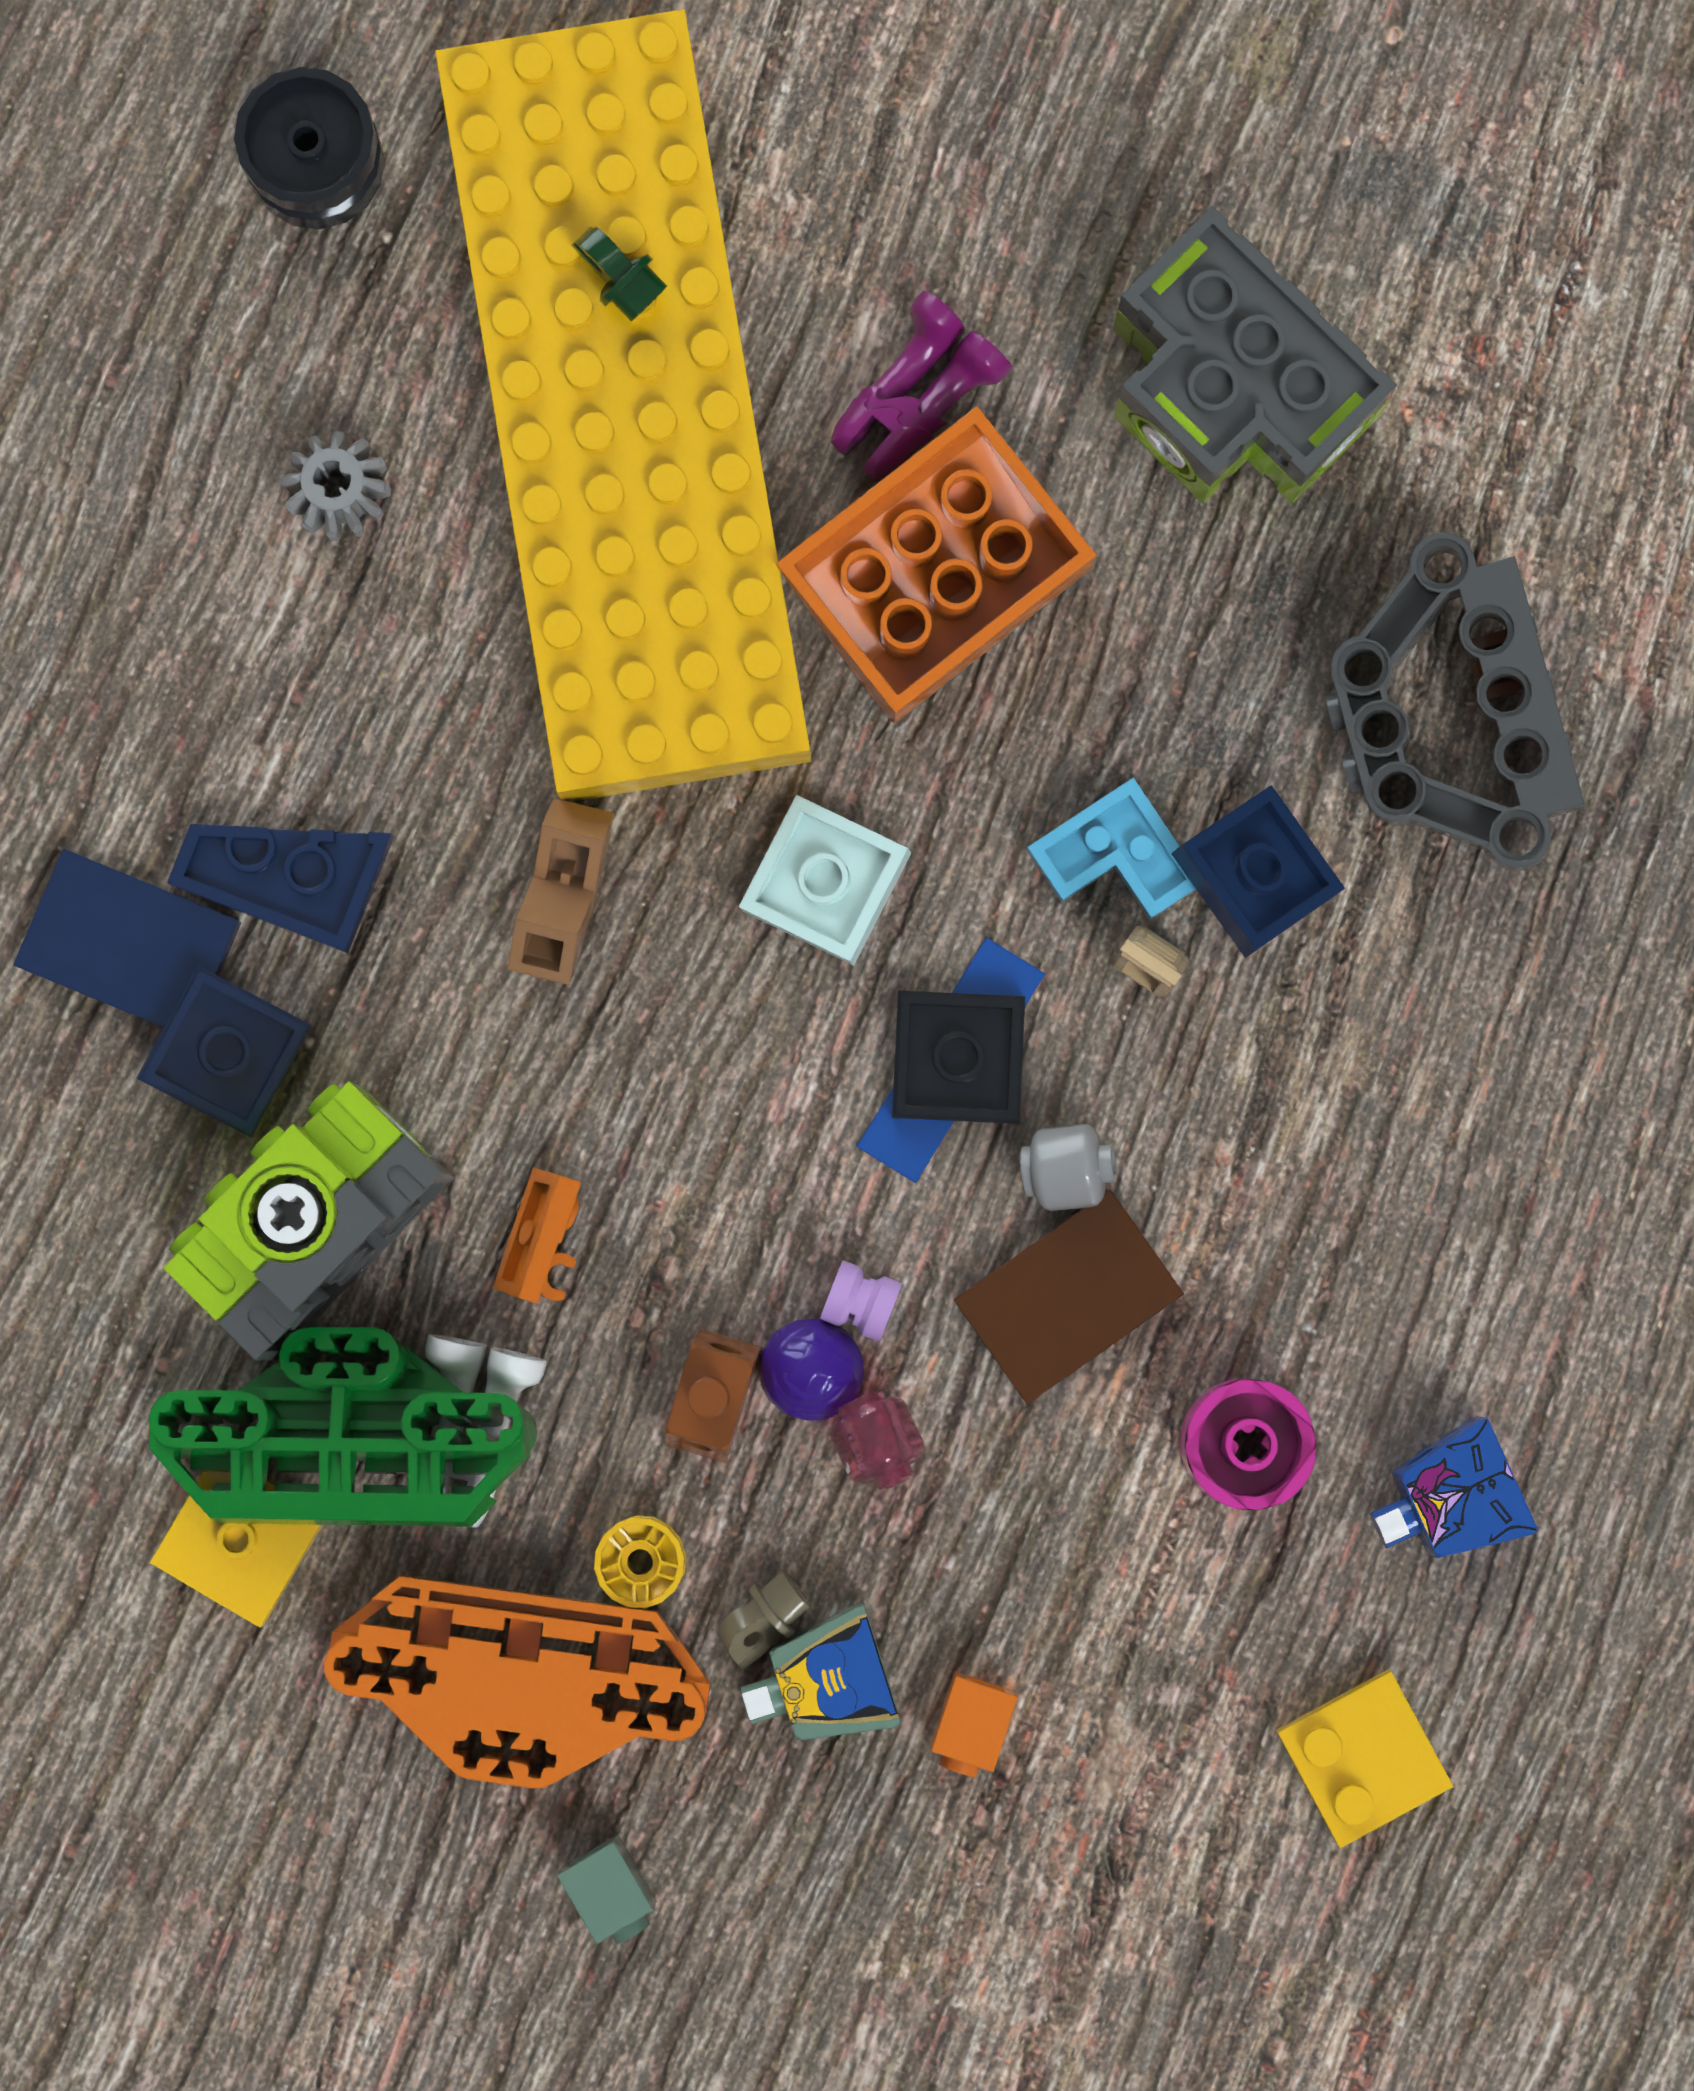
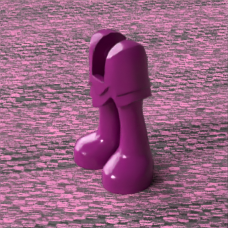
M925 290L919 294L910 308L914 334L908 345L893 365L872 386L863 388L858 397L853 399L837 422L831 437V444L843 456H846L858 446L878 421L889 429L891 433L876 448V451L869 458L862 471L876 482L883 480L906 462L919 447L934 439L933 434L946 425V422L940 418L962 396L976 386L997 384L1012 370L1010 362L991 342L982 335L970 331L958 346L949 364L919 399L904 397L936 361L952 349L965 334V327L958 316L935 295Z

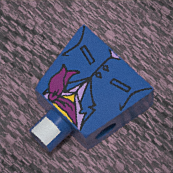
M1480 1416L1466 1421L1392 1472V1476L1402 1499L1370 1513L1374 1527L1386 1549L1419 1534L1428 1555L1435 1558L1529 1536L1539 1531L1488 1417Z

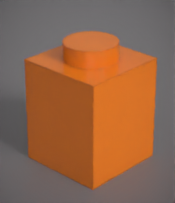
M954 1671L930 1744L931 1752L942 1755L939 1765L970 1777H976L979 1768L994 1772L1018 1699L1016 1691Z

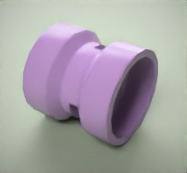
M843 1260L820 1319L837 1326L850 1320L853 1322L852 1325L859 1328L862 1336L880 1342L903 1283L885 1276L877 1280L873 1278L867 1280L864 1278L861 1267Z

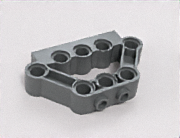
M1448 532L1433 533L1423 538L1414 548L1410 559V570L1360 635L1344 641L1334 653L1331 662V672L1336 692L1324 696L1334 731L1347 729L1353 753L1341 756L1351 792L1363 789L1371 810L1382 822L1393 826H1404L1411 823L1489 852L1493 860L1505 869L1527 871L1539 865L1547 856L1551 844L1548 818L1584 809L1585 802L1572 760L1571 746L1567 733L1563 728L1554 696L1556 694L1550 672L1546 668L1537 636L1538 630L1535 618L1528 604L1515 556L1477 567L1469 544L1460 536ZM1440 553L1454 555L1462 565L1460 574L1449 583L1439 584L1431 581L1425 574L1426 564L1431 557ZM1461 597L1465 611L1459 626L1461 647L1471 661L1480 664L1483 674L1476 689L1478 708L1486 720L1491 724L1497 725L1500 736L1494 748L1495 768L1502 780L1508 785L1514 786L1519 806L1508 808L1423 776L1418 769L1406 761L1404 751L1408 748L1411 739L1410 724L1404 711L1395 703L1390 702L1387 691L1392 685L1395 671L1449 601ZM1483 619L1498 620L1505 626L1508 632L1504 643L1494 650L1480 649L1470 639L1472 628ZM1366 654L1375 656L1382 663L1381 675L1375 683L1369 686H1357L1347 679L1346 671L1349 663L1354 658ZM1509 679L1515 681L1522 687L1525 693L1521 705L1509 712H1501L1494 709L1487 700L1489 688L1500 680ZM1378 715L1390 716L1399 724L1397 739L1391 745L1383 748L1369 745L1364 740L1363 735L1367 722ZM1526 740L1533 742L1542 753L1540 765L1534 771L1525 774L1513 772L1508 768L1504 761V755L1508 747L1517 741ZM1393 776L1408 777L1416 785L1417 793L1414 801L1403 809L1389 808L1381 801L1380 791L1382 785ZM1513 821L1529 823L1534 827L1538 835L1536 846L1524 855L1508 853L1500 843L1501 831L1507 824Z

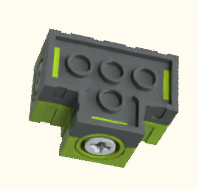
M1211 206L1121 295L1113 330L1128 345L1130 343L1143 354L1142 359L1148 365L1141 371L1137 370L1122 385L1114 418L1202 504L1219 489L1222 480L1229 474L1232 476L1246 461L1262 476L1266 474L1277 485L1276 489L1293 504L1381 416L1397 384L1382 370L1378 371L1366 359L1367 355L1336 325L1331 326L1320 315L1321 310L1289 279L1285 281L1274 270V265L1243 235L1239 236L1227 225L1228 220L1215 207Z
M350 1081L341 1089L335 1083L327 1087L308 1107L307 1111L313 1117L303 1127L292 1124L284 1131L280 1126H276L268 1132L250 1153L256 1161L239 1178L233 1173L225 1176L205 1196L203 1201L209 1208L198 1218L204 1226L201 1227L197 1222L193 1223L175 1239L168 1249L174 1257L163 1269L215 1321H220L218 1324L254 1360H276L287 1337L298 1329L309 1327L427 1206L456 1179L366 1089Z

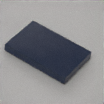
M63 849L13 966L164 1027L196 965L217 976L220 975L242 922Z

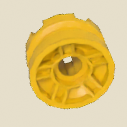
M636 1515L619 1521L603 1535L595 1551L594 1570L600 1587L612 1600L626 1607L648 1608L662 1603L678 1588L685 1574L687 1554L685 1553L681 1537L670 1524L654 1516ZM638 1549L649 1552L653 1559L652 1568L642 1575L635 1574L628 1561L629 1555Z

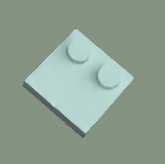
M796 795L739 908L743 912L854 966L911 852L903 845Z

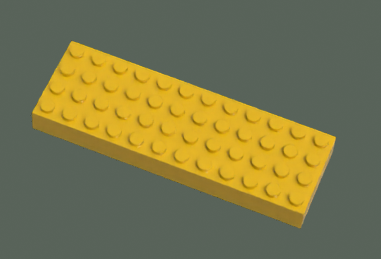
M685 9L435 50L556 791L559 798L568 802H576L811 762L810 746L781 574L776 566L778 557ZM589 227L599 228L618 246L629 261L643 257L648 253L653 259L648 266L668 286L632 322L612 301L606 307L600 302L601 290L606 282L571 246Z

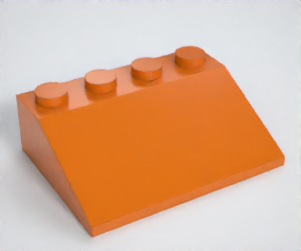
M976 406L780 559L776 566L857 679L893 724H895L1090 571L1097 555L978 406Z

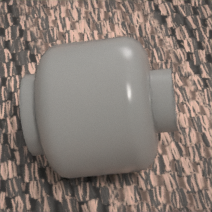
M1087 1124L1038 1130L1031 1140V1146H1023L1021 1149V1173L1026 1196H1036L1041 1207L1048 1211L1097 1206L1104 1197L1105 1183H1115L1117 1181V1164L1113 1144L1102 1145L1096 1130Z

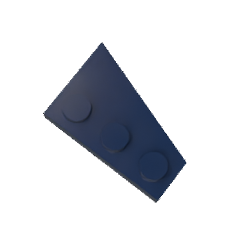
M190 824L167 883L175 888L348 954L395 836L392 833L369 832L367 834L335 832L334 830L310 829V831L269 829L268 827Z

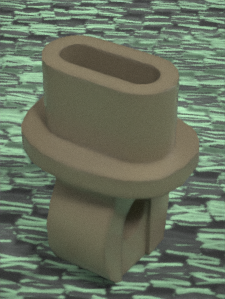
M784 1570L764 1587L757 1583L749 1587L753 1600L733 1610L719 1626L718 1637L742 1670L765 1654L781 1637L788 1641L795 1633L792 1623L811 1607L797 1583Z

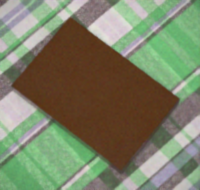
M1110 1189L1105 1192L1102 1201L1097 1206L1081 1209L953 1299V1301L1026 1405H1028L1183 1296L1184 1293Z

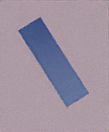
M986 937L952 993L1025 996L1026 1006L1045 973ZM892 1088L856 1147L916 1183L954 1121L892 1118Z

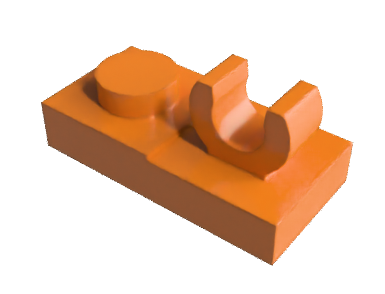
M532 1168L493 1289L538 1304L540 1296L553 1301L564 1300L566 1292L549 1285L548 1273L553 1266L558 1264L570 1268L575 1267L576 1260L569 1254L557 1251L556 1248L558 1243L561 1244L565 1231L572 1226L579 1208L577 1194L581 1182L548 1171Z

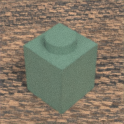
M618 1834L564 1865L559 1871L558 1879L596 1944L610 1936L613 1937L616 1944H620L650 1925L646 1915L654 1910L657 1900Z

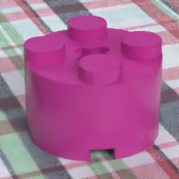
M1233 1379L1211 1387L1192 1404L1182 1424L1179 1451L1188 1475L1204 1494L1235 1509L1261 1510L1286 1502L1304 1486L1315 1464L1316 1443L1309 1413L1292 1393L1271 1382L1255 1379ZM1256 1428L1260 1433L1255 1442L1262 1449L1259 1456L1255 1458L1245 1454L1238 1460L1235 1453L1239 1445L1233 1440L1238 1430L1250 1433Z

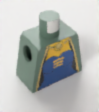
M864 1601L856 1603L792 1636L788 1641H783L773 1646L769 1653L776 1676L741 1687L751 1724L788 1713L796 1740L874 1731L901 1725V1718Z

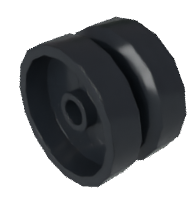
M297 67L274 73L251 90L238 111L234 142L239 162L244 173L249 178L255 193L270 213L293 226L320 230L344 224L368 207L381 185L385 157L379 133L372 120L369 108L351 83L328 70Z

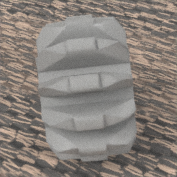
M342 431L334 432L330 448H325L318 436H311L308 439V443L314 453L307 458L299 452H292L289 457L292 465L301 473L288 474L282 477L281 484L284 489L296 493L285 504L291 515L305 514L302 527L310 534L318 531L325 523L326 535L330 541L339 540L342 534V525L348 523L356 537L362 536L365 531L359 518L363 514L377 521L381 520L384 515L382 509L371 499H383L391 495V487L388 482L377 479L387 470L383 458H368L371 446L363 438L354 442L348 449L347 438ZM343 475L349 488L346 491L339 487L342 495L331 498L324 488L325 483L328 482L334 485L331 478Z

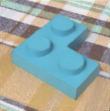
M1134 778L1028 846L1026 850L1061 903L1112 869L1116 870L1149 921L1196 890L1171 854L1180 847Z

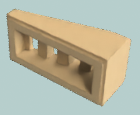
M1138 925L1132 931L1112 963L1115 969L1157 997L1165 998L1182 976L1189 963V958L1185 955V952L1149 928Z

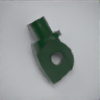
M589 227L571 245L606 282L601 290L600 302L606 307L612 301L631 322L668 287L648 266L653 261L648 253L643 257L629 261L618 246L597 227Z

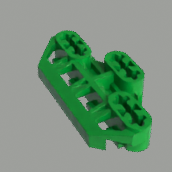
M307 1327L298 1329L290 1334L282 1344L279 1354L280 1361L239 1390L171 1391L158 1398L152 1406L149 1415V1450L211 1519L219 1523L472 1527L497 1502L490 1495L527 1458H530V1451L534 1447L537 1438L536 1422L532 1415L513 1399L499 1393H464L383 1329L373 1327ZM321 1351L334 1361L343 1362L344 1369L334 1362L314 1364L313 1372H310L307 1366L308 1362L319 1360ZM382 1352L390 1356L388 1363L377 1365L376 1374L360 1363H350L353 1362L351 1355L360 1362H378L382 1358ZM192 1415L208 1424H224L223 1419L231 1424H250L254 1415L258 1417L257 1426L247 1427L245 1435L228 1426H212V1430L205 1426L188 1425L183 1428L182 1434L178 1432L180 1424L189 1423ZM441 1416L459 1427H473L472 1420L482 1427H498L502 1425L504 1416L513 1422L512 1429L501 1430L499 1440L481 1428H466L467 1435L457 1428H441L436 1431L435 1439L427 1434L429 1426L439 1425ZM181 1458L190 1459L189 1469L193 1472H231V1483H216L211 1490H204L181 1463ZM268 1460H277V1471L280 1473H319V1484L276 1483L275 1491H266ZM356 1461H365L364 1472L367 1474H408V1485L363 1484V1492H354ZM445 1462H453V1473L455 1475H485L476 1487L452 1486L451 1494H443Z

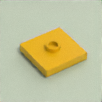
M203 1472L197 1482L204 1490H211L216 1483H231V1472ZM267 1479L266 1491H275L276 1483ZM189 1495L150 1564L261 1628L267 1622L323 1525L219 1523L211 1519Z

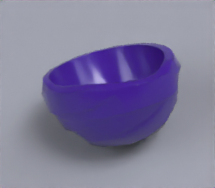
M804 1319L793 1321L776 1330L770 1336L760 1355L758 1372L762 1389L773 1405L782 1413L791 1417L813 1421L831 1418L852 1404L863 1384L864 1364L859 1347L845 1329L822 1319Z

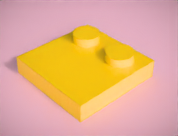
M1388 1669L1275 1730L1339 1848L1352 1843L1454 1787L1393 1673Z

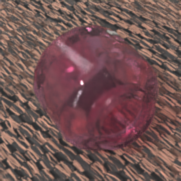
M877 1390L845 1404L836 1411L840 1419L831 1428L830 1435L846 1472L853 1482L867 1484L875 1481L879 1491H884L909 1480L915 1475L910 1464L917 1461L923 1455L925 1444L903 1399L899 1397H885L882 1390Z

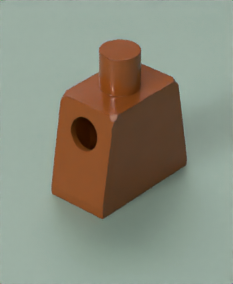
M700 1328L690 1347L665 1430L666 1446L725 1464L727 1463L762 1347Z

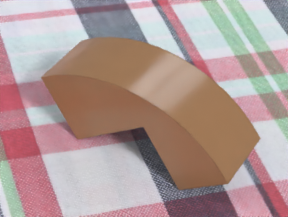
M553 798L541 826L534 876L515 919L508 970L570 985L596 901L615 813Z

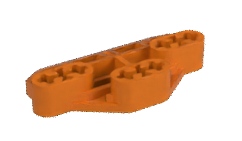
M401 1575L371 1598L370 1602L332 1631L330 1648L324 1661V1674L329 1684L337 1692L348 1696L381 1700L457 1776L469 1780L526 1788H545L637 1737L682 1741L693 1736L704 1721L711 1681L658 1610L631 1608L622 1605L409 1575ZM390 1602L392 1603L386 1608L391 1615L414 1618L416 1605L421 1606L416 1640L411 1639L412 1630L364 1623ZM506 1618L511 1619L506 1653H501L502 1643L452 1636L453 1624L503 1631ZM600 1631L595 1666L591 1665L592 1655L541 1648L542 1636L594 1643L595 1632ZM657 1639L664 1640L685 1670V1678L681 1677L682 1668L630 1661L631 1645L632 1649L654 1652L661 1646ZM358 1647L362 1649L361 1655L363 1660L382 1664L390 1659L387 1648L400 1649V1652L392 1660L391 1665L408 1667L418 1662L420 1656L426 1658L427 1669L436 1671L437 1679H432L424 1684L421 1690L416 1688V1677L396 1673L389 1677V1684L392 1689L378 1687L388 1672L369 1670L360 1675L358 1680L353 1679V1669L349 1666H343V1657L355 1653ZM615 1683L620 1685V1696L640 1700L643 1696L641 1684L655 1685L658 1687L650 1696L649 1701L668 1703L674 1692H680L685 1694V1705L695 1708V1715H685L681 1725L670 1724V1713L650 1709L647 1713V1720L650 1725L632 1723L640 1713L641 1707L622 1706L617 1715L612 1717L606 1714V1704L596 1701V1694L605 1693L610 1684ZM476 1730L481 1732V1742L483 1744L502 1747L507 1742L505 1731L520 1733L510 1749L530 1750L537 1740L540 1739L546 1741V1752L556 1755V1761L549 1762L542 1772L534 1770L533 1759L514 1755L508 1761L510 1771L499 1770L496 1767L504 1759L505 1754L488 1752L479 1759L478 1763L470 1761V1750L460 1748V1741L467 1740Z

